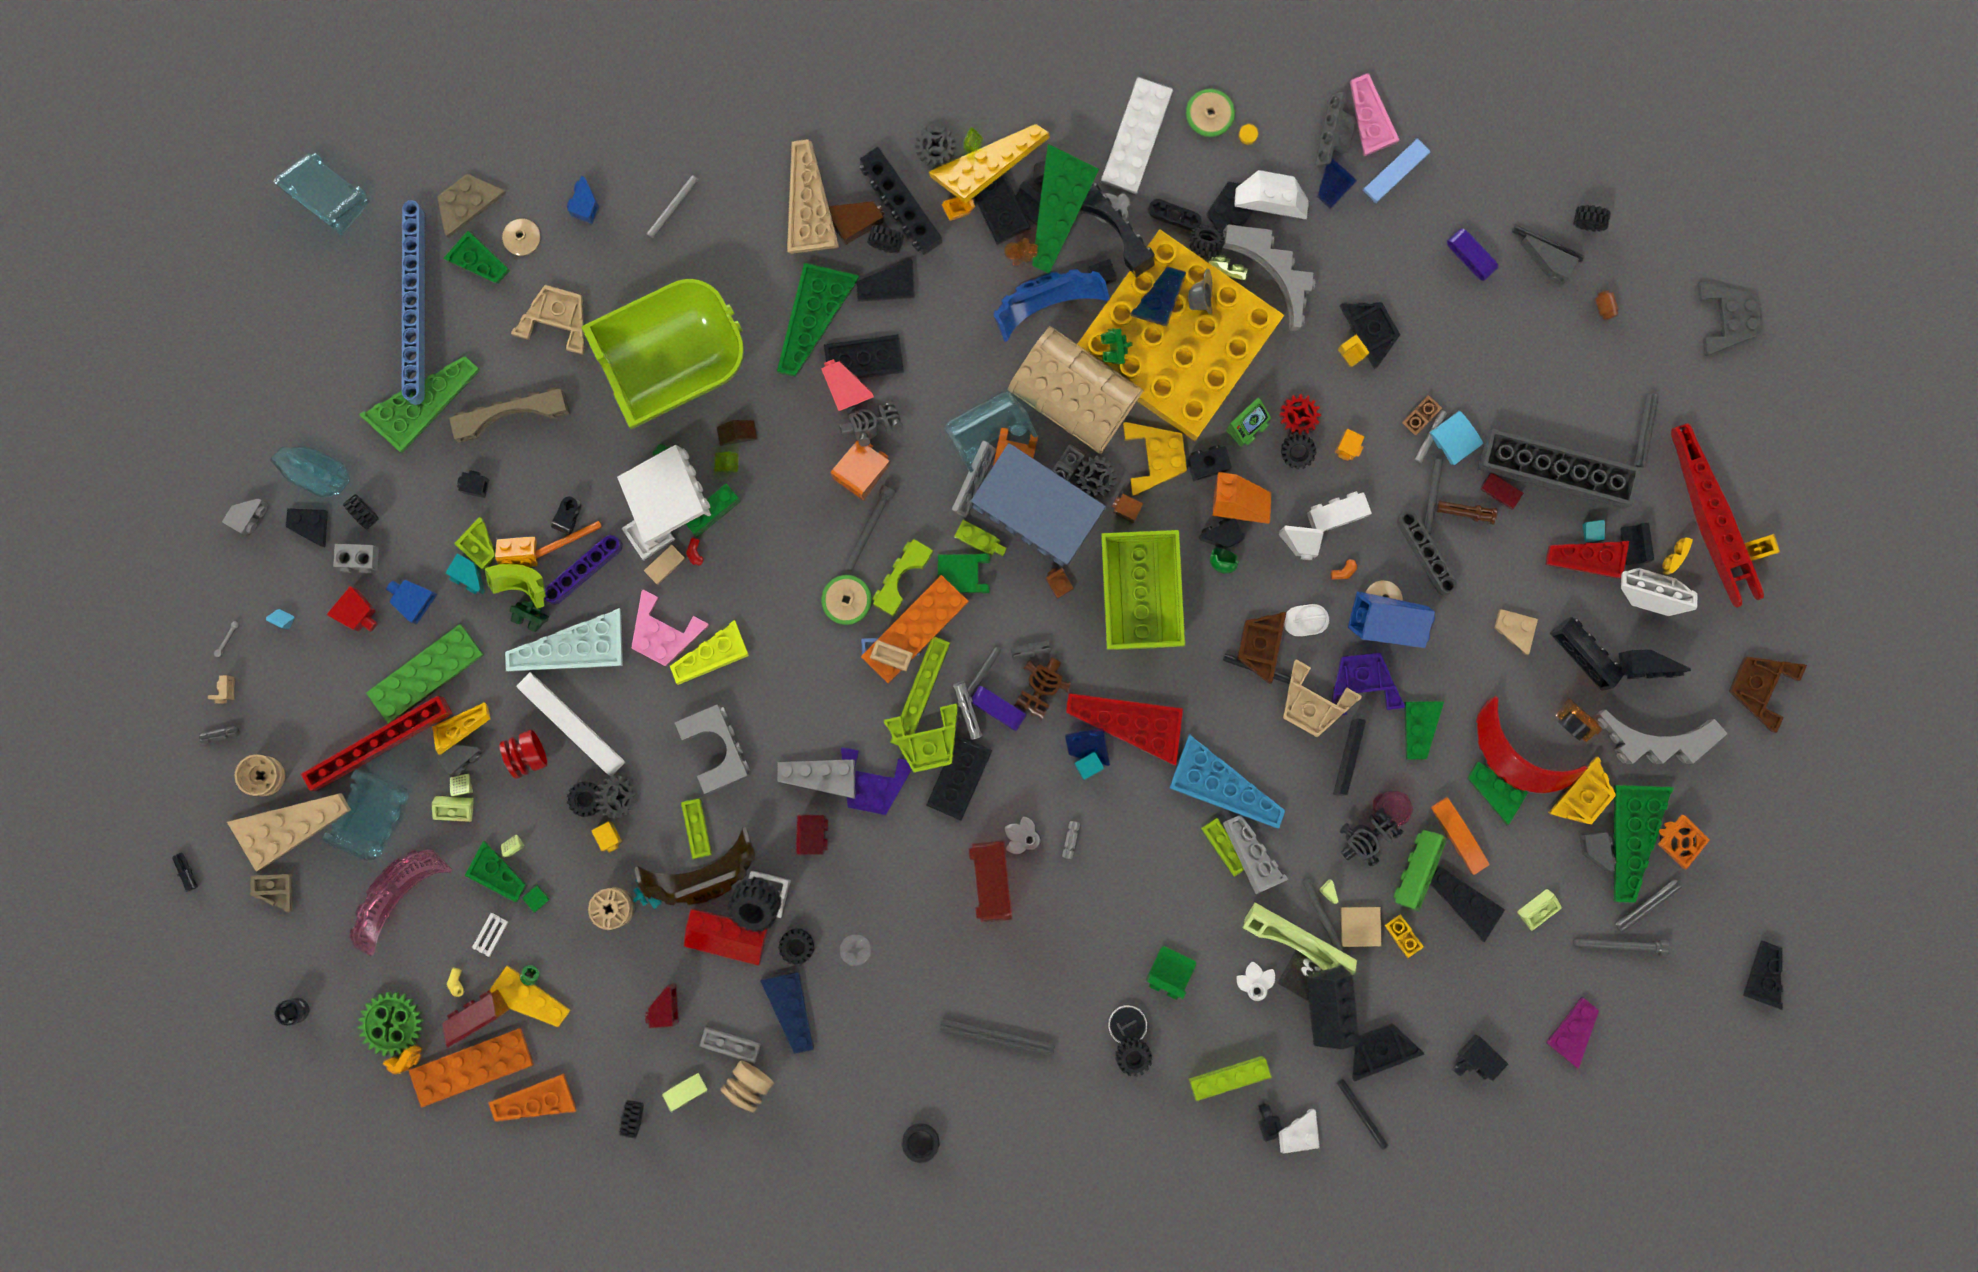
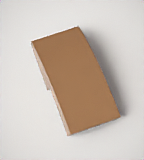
M1428 395L1402 424L1416 436L1442 407Z

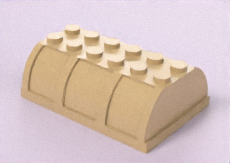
M1051 326L1047 328L1036 342L1007 389L1100 454L1104 451L1144 391Z

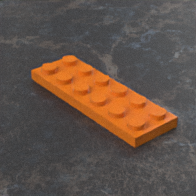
M941 575L877 640L913 653L912 661L969 601ZM874 643L861 658L889 684L902 670L870 659L875 646Z
M519 1028L408 1071L422 1108L530 1067L534 1063L522 1029Z

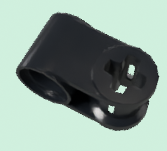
M570 496L563 498L553 518L551 528L570 535L581 510V503ZM568 503L575 505L574 508L567 507Z

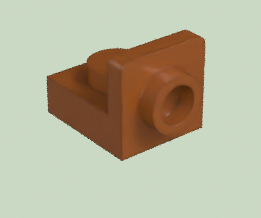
M1056 567L1047 573L1048 576L1045 580L1057 599L1074 589L1063 568L1058 570Z

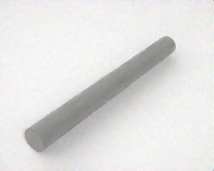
M694 175L690 177L647 232L649 237L653 238L698 181Z

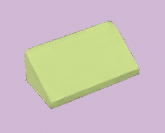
M435 796L432 801L433 820L472 822L473 798Z
M1546 889L1518 910V914L1528 928L1533 931L1562 907L1556 896Z

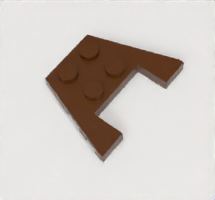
M1744 657L1729 692L1771 732L1777 733L1784 717L1766 709V706L1780 675L1783 674L1795 681H1800L1807 665Z

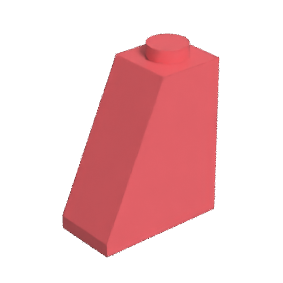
M833 359L824 363L825 367L821 369L838 411L874 397V394L840 361L835 362Z

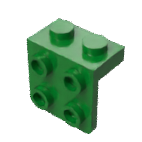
M1162 946L1146 981L1150 983V988L1158 992L1160 989L1167 991V996L1175 1000L1178 997L1184 999L1186 994L1185 988L1195 969L1196 962L1168 947Z

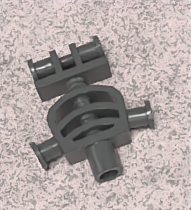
M889 402L884 405V410L882 405H878L880 417L877 418L868 409L858 411L856 406H851L847 409L850 423L839 425L842 436L854 433L856 440H859V445L865 447L870 444V439L877 436V425L883 424L886 433L891 434L890 426H892L893 431L898 432L902 430L903 424L900 422L901 419L894 403Z

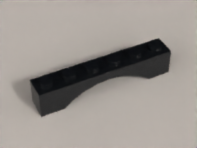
M1096 182L1092 183L1080 210L1082 213L1103 219L1118 232L1124 244L1123 257L1125 265L1137 278L1155 265L1153 258L1155 254L1150 247L1146 248L1142 237L1133 232L1131 224L1122 219L1121 212L1117 208L1114 209L1108 196L1102 195Z

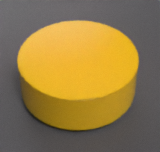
M1251 124L1242 126L1239 131V139L1244 144H1252L1258 137L1257 128Z

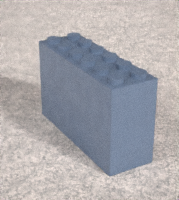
M1008 443L971 499V502L974 504L973 509L981 514H984V512L988 513L990 520L998 525L1000 522L1006 525L1005 530L1013 535L1016 533L1020 534L1022 541L1030 546L1032 543L1038 546L1037 551L1045 556L1049 553L1054 557L1053 561L1062 567L1064 564L1067 566L1070 564L1106 509L1105 505L1010 443Z

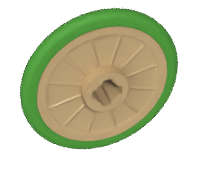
M1206 89L1196 93L1190 99L1186 108V117L1189 125L1195 132L1203 136L1214 137L1225 133L1231 127L1235 118V109L1231 99L1219 90ZM1208 111H1213V114L1208 115Z
M851 575L838 576L825 586L821 598L822 607L825 614L832 621L843 625L854 624L867 615L871 606V593L868 586L861 579ZM844 596L851 598L848 604L842 602Z

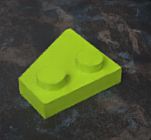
M479 517L454 544L484 570L495 559V550L484 520Z

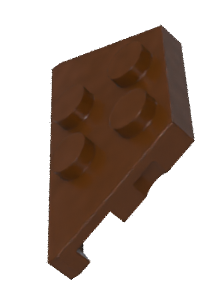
M1280 612V614L1271 616L1267 615L1258 619L1254 618L1244 622L1237 659L1268 684L1273 682L1287 612Z

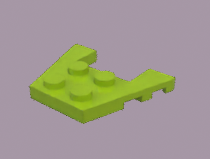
M957 703L940 707L944 727L906 736L901 716L884 720V724L889 729L914 773L952 764L958 711Z

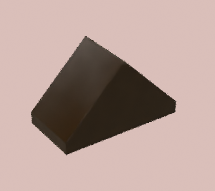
M732 420L717 427L720 446L757 440L754 420Z

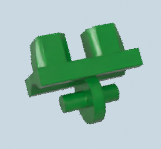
M1110 328L1108 332L1100 335L1102 344H1110V351L1103 352V361L1112 362L1113 364H1124V355L1128 354L1127 347L1133 346V343L1127 342L1126 335H1122L1121 329Z

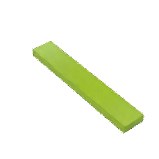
M934 637L928 645L901 713L906 736L915 734L950 645V642L938 637ZM892 737L890 743L898 746V744Z

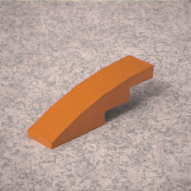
M1446 797L1433 805L1431 809L1447 838L1451 840L1458 855L1463 858L1470 873L1475 875L1490 864L1449 798Z

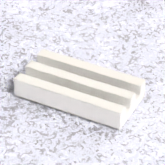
M490 913L472 948L490 957L509 921L494 913ZM493 919H496L485 941L480 947L479 945L483 937L485 936L489 926L491 925ZM500 922L503 923L490 948L486 950L485 948Z

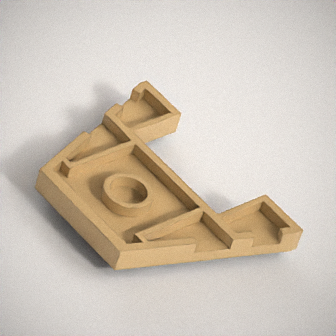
M544 285L531 303L532 306L521 317V321L516 328L514 327L511 334L529 340L534 322L568 330L571 332L566 350L584 355V332L581 328L583 326V297L576 293Z
M1295 659L1283 718L1318 737L1342 714L1349 710L1351 706L1358 702L1362 696L1346 687L1338 703L1335 705L1302 686L1311 667Z

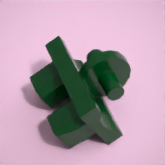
M524 600L522 604L517 602L509 610L512 612L511 622L520 625L523 623L524 618L530 620L527 628L533 632L539 631L542 624L548 621L549 616L541 613L542 607L536 608L532 600L530 602Z

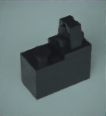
M1475 1034L1457 1053L1458 1058L1456 1060L1458 1063L1452 1070L1458 1076H1461L1467 1070L1471 1072L1474 1069L1477 1070L1476 1073L1484 1080L1494 1081L1509 1064L1480 1036Z

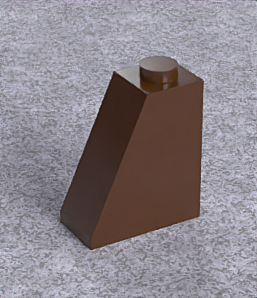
M874 201L828 206L833 226L845 245L869 232L872 226H879L884 223L883 216L885 213L880 205L876 206Z

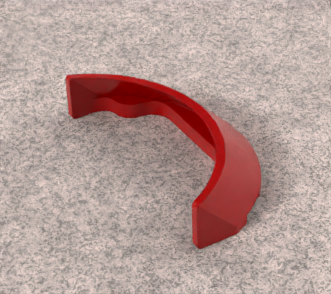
M1496 696L1487 700L1477 714L1478 745L1487 760V764L1498 777L1503 778L1507 784L1517 789L1541 794L1559 791L1571 786L1588 769L1587 766H1582L1571 771H1551L1537 767L1521 757L1513 749L1503 733L1498 715L1499 698Z

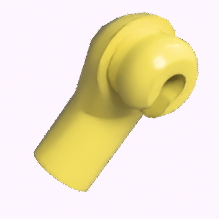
M452 968L447 981V987L455 997H461L464 994L463 986L459 981L462 970L458 968Z

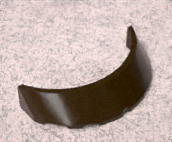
M743 827L733 847L720 859L704 868L682 874H660L645 870L639 866L634 867L637 883L643 895L648 899L654 898L664 901L667 905H675V903L694 905L707 902L730 891L732 885L738 880L742 881L747 875L746 871L751 865L752 860L754 861L756 854L747 829Z

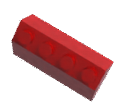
M691 909L685 930L684 947L759 966L768 929L765 928V931L757 930V932H753L750 929L747 931L744 927L740 928L737 926L738 923H734L730 917Z

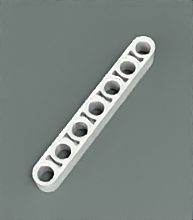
M529 672L517 685V688L608 775L613 776L625 764V761L533 673Z

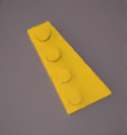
M510 966L505 967L490 988L491 993L498 989L509 1009L556 1027H560L571 1011L535 984L531 986L524 985L520 981V974Z

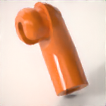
M1347 560L1346 566L1342 570H1331V579H1349L1357 570L1355 560Z

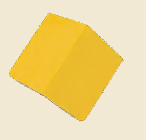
M1357 334L1338 348V351L1350 367H1353L1369 354V351Z

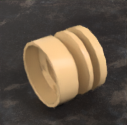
M251 755L244 758L236 767L234 774L235 782L240 790L249 795L263 797L278 792L283 786L286 777L285 769L278 760L263 755ZM261 772L266 773L264 775L265 780L260 779L262 777Z
M622 888L603 889L594 894L590 900L588 907L589 917L601 929H616L626 925L632 919L635 903L630 893ZM612 904V909H614V912L608 913L609 909H607L606 906Z
M740 1060L733 1070V1074L738 1080L728 1078L727 1083L729 1085L724 1084L721 1091L735 1105L750 1112H755L758 1108L756 1104L762 1102L757 1092L766 1095L774 1082L755 1066Z

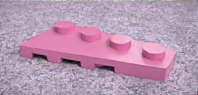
M1369 73L1351 80L1350 85L1363 155L1367 156L1397 143L1399 138Z

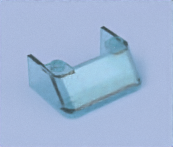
M1003 392L949 421L944 426L950 441L970 473L974 471L970 463L974 461L978 452L977 449L980 448L982 441L989 443L999 438L1001 427L1009 429L1008 432H1011L1013 435L1020 436L1029 431L1034 438L1038 436L1027 411L1011 392Z

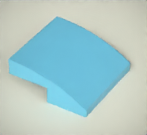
M1461 411L1455 413L1430 432L1437 447L1443 450L1451 465L1457 464L1484 444L1477 431Z

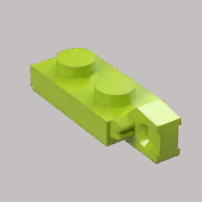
M962 520L954 535L956 539L985 554L993 555L995 552L1004 556L1007 548L999 544L1000 540L996 536L965 520Z

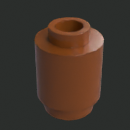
M1609 290L1598 293L1595 301L1603 320L1618 316L1619 308L1614 293H1609Z

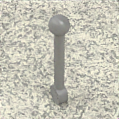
M234 621L231 623V629L218 650L214 651L215 657L223 655L222 650L233 631L239 627L238 622Z

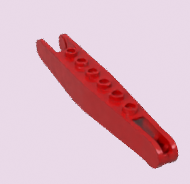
M1687 423L1672 428L1671 437L1677 450L1697 524L1732 604L1737 608L1742 606V597L1736 582L1746 579L1756 600L1763 599V588L1730 506L1696 439L1692 427ZM1740 566L1744 575L1734 578L1730 569Z

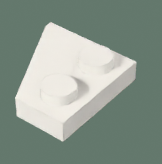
M1315 1109L1307 1110V1114L1300 1119L1297 1118L1289 1127H1285L1279 1132L1281 1153L1319 1148Z

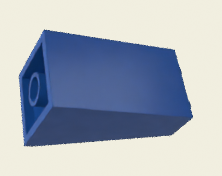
M1357 591L1348 628L1363 640L1425 648L1430 638L1431 625L1435 620V611L1425 605Z

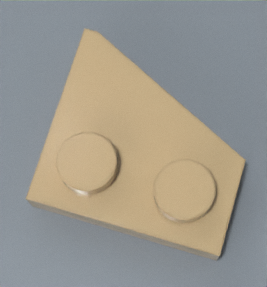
M1500 609L1494 628L1500 634L1506 636L1509 642L1522 650L1523 654L1529 655L1538 619Z

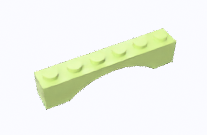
M1254 903L1246 915L1243 928L1256 936L1272 939L1296 949L1317 964L1322 970L1342 965L1352 975L1356 972V959L1261 905Z

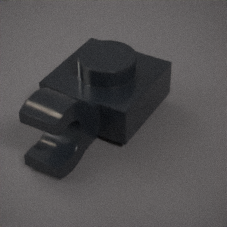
M1266 1103L1259 1105L1258 1108L1263 1120L1258 1121L1264 1141L1267 1142L1278 1138L1279 1132L1282 1130L1279 1117L1277 1115L1272 1116L1270 1106L1266 1105Z

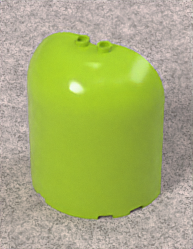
M696 279L675 281L581 326L597 361L606 374L614 391L615 399L630 429H634L723 386L738 373L744 357V345L740 332L743 330L738 320L733 321L732 315H734L730 304L726 305L719 292L708 283Z

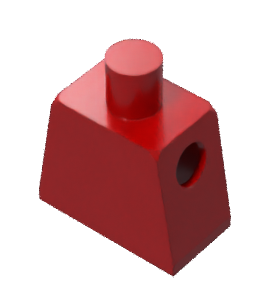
M352 586L345 591L326 614L356 631H360L365 627L371 632L378 625L371 618L376 610L361 592Z

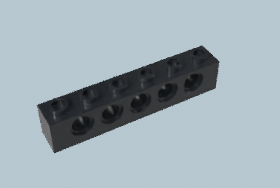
M876 147L859 159L861 165L859 169L864 176L868 175L871 179L870 185L872 188L880 192L882 195L880 199L885 206L889 205L892 209L891 215L896 222H901L904 234L907 237L910 235L913 239L912 244L916 251H921L925 255L942 243L941 235L880 148ZM876 169L883 170L880 175L873 173ZM886 184H892L894 186L891 190H886L884 188ZM897 199L904 200L902 205H896L894 202ZM908 214H913L915 218L913 220H907L905 219V216ZM918 229L925 230V234L921 236L915 232Z

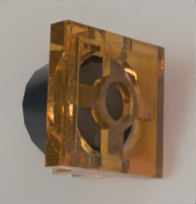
M1569 698L1556 714L1559 718L1558 722L1579 741L1583 739L1587 742L1595 734L1598 735L1602 731L1601 726Z

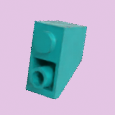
M457 553L446 571V574L451 576L449 580L458 585L462 582L467 585L465 589L475 595L477 592L483 594L485 589L479 566Z

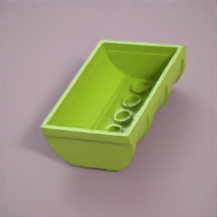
M1179 530L1101 533L1107 650L1184 647L1185 634Z

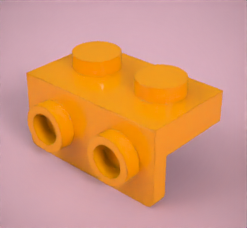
M536 538L497 539L495 553L497 564L537 566Z
M418 1045L409 1047L404 1050L400 1058L397 1056L384 1061L383 1065L387 1066L386 1069L389 1072L401 1074L410 1070L413 1065H417L422 1057L420 1053L423 1048Z

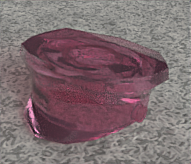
M1400 791L1385 792L1379 794L1373 800L1374 811L1376 812L1378 809L1384 808L1385 813L1392 817L1390 822L1396 821L1397 827L1409 822L1413 807L1407 794Z

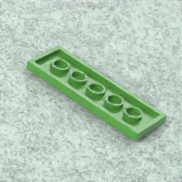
M459 624L366 692V694L389 724L480 659L484 654L465 628Z

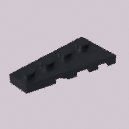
M1438 866L1430 885L1453 908L1457 915L1466 922L1469 928L1478 935L1480 940L1485 942L1505 909L1442 867Z

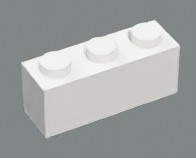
M1357 491L1346 495V499L1340 500L1338 497L1328 501V505L1322 506V504L1311 507V511L1307 513L1312 529H1320L1325 532L1371 515L1372 513L1364 492L1360 494Z

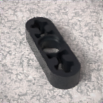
M1160 199L1153 200L1149 205L1148 211L1153 218L1192 231L1195 227H1200L1201 216L1197 212ZM1157 205H1159L1161 209L1158 211V213L1154 212L1155 209L1153 208ZM1166 208H1169L1166 216H1163ZM1171 211H1178L1180 218L1177 220L1170 217ZM1184 214H1186V217H1185V220H1184V223H1183V222H1181V221H1182V219H1183ZM1192 217L1195 218V222L1197 223L1190 225L1189 220H1191Z

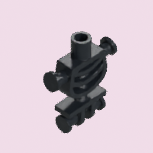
M1380 808L1375 812V817L1373 815L1369 816L1370 821L1376 827L1373 830L1365 825H1357L1351 829L1348 823L1341 827L1340 833L1347 835L1346 840L1349 844L1341 853L1346 860H1350L1358 854L1362 860L1368 859L1369 866H1374L1379 863V859L1374 856L1380 850L1377 836L1382 834L1389 843H1392L1393 840L1389 832H1392L1393 837L1396 839L1403 834V830L1397 827L1396 821L1390 822L1392 817L1385 813L1384 808ZM1375 840L1376 843L1372 848L1371 841ZM1366 844H1367L1368 847H1369V850H1367V851H1366V849H1365V845H1366Z

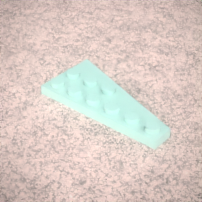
M618 608L597 618L506 651V671L623 666L621 609Z

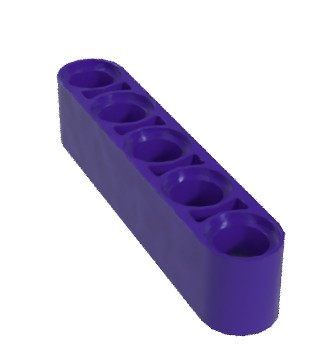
M613 535L604 537L545 587L546 598L544 599L552 604L562 602L620 553L622 542ZM615 540L616 547L609 549L608 543ZM596 553H601V560L598 562H594V555ZM582 565H586L587 571L584 574H579V568ZM567 578L572 579V584L569 587L564 585V581ZM556 590L557 597L551 600L549 597L550 592Z

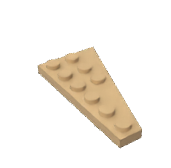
M808 139L792 142L787 252L794 254L839 248L812 142Z
M341 793L227 823L255 871H260L351 811Z

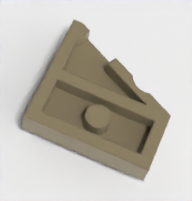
M292 874L250 876L251 896L284 909L286 912H293Z

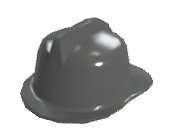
M1207 268L1203 281L1191 287L1188 293V300L1191 310H1207L1208 314H1211L1212 275L1210 269Z

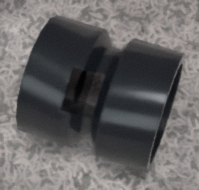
M302 998L284 1000L275 1008V1018L278 1023L285 1026L300 1023L307 1018L309 1005Z

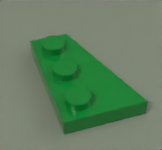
M486 841L482 842L465 874L466 877L514 902L519 901L527 886Z

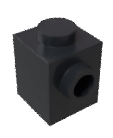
M469 470V473L462 472V476L457 481L458 491L463 494L485 498L489 479L485 476H480L481 473Z

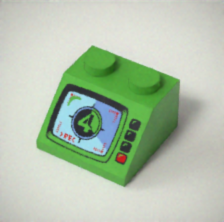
M1257 398L1226 429V432L1241 447L1245 443L1247 445L1252 443L1256 439L1254 435L1258 431L1262 433L1270 426L1268 422L1271 417L1262 401Z

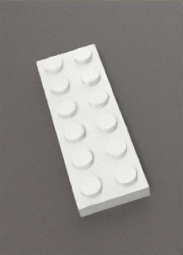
M1139 77L1137 78L1101 183L1137 194L1173 89Z

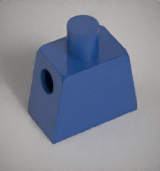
M404 580L401 585L391 581L386 588L387 591L393 594L390 603L408 621L414 624H418L438 595L407 580Z

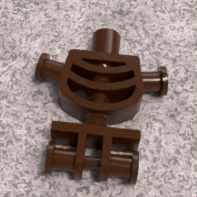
M1052 657L1046 667L1041 664L1036 667L1031 663V660L1026 664L1023 669H1027L1032 673L1029 677V684L1035 692L1032 696L1022 691L1021 695L1028 698V702L1022 700L1021 696H1019L1014 705L1015 707L1023 708L1024 712L1027 709L1032 711L1030 715L1038 716L1041 721L1047 710L1043 711L1037 707L1041 705L1048 709L1050 706L1040 700L1041 696H1053L1059 688L1066 690L1068 693L1071 684L1070 681L1069 683L1061 681L1062 676L1056 673L1061 662ZM1037 671L1043 677L1042 680L1037 676ZM1033 676L1039 683L1038 687L1033 683ZM1049 681L1058 682L1056 685L1048 684ZM1046 687L1055 688L1052 692L1044 691ZM1031 700L1036 703L1034 708L1029 705Z

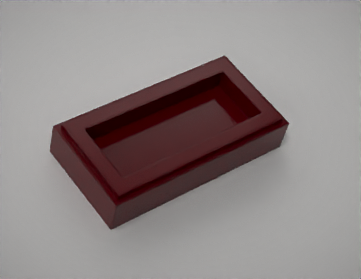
M1493 473L1489 474L1480 490L1511 510L1515 508L1524 494Z

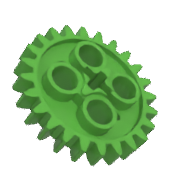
M387 992L386 996L382 993L378 995V999L376 997L371 998L373 1004H365L368 1010H361V1013L365 1016L358 1019L363 1022V1025L359 1026L358 1029H363L364 1032L359 1036L366 1037L363 1044L369 1042V1050L375 1047V1054L382 1051V1055L387 1056L390 1052L392 1057L396 1055V1051L399 1055L403 1054V1048L407 1049L410 1047L409 1044H416L414 1038L421 1037L417 1031L423 1030L419 1023L423 1022L424 1019H418L422 1011L416 1012L415 1009L419 1006L418 1004L411 1005L413 998L406 1001V994L399 998V992H395L393 997L391 992ZM381 1008H384L387 1012L385 1018L380 1015ZM400 1011L406 1014L404 1021L399 1018ZM388 1021H391V1023L394 1024V1027H391V1025L388 1024ZM378 1027L383 1031L382 1037L376 1034ZM397 1030L402 1033L401 1040L395 1037Z

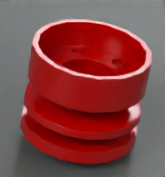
M532 729L519 734V743L514 737L509 738V742L507 740L500 742L499 746L503 762L514 779L521 778L522 774L524 776L528 775L529 766L533 771L548 766L543 745Z

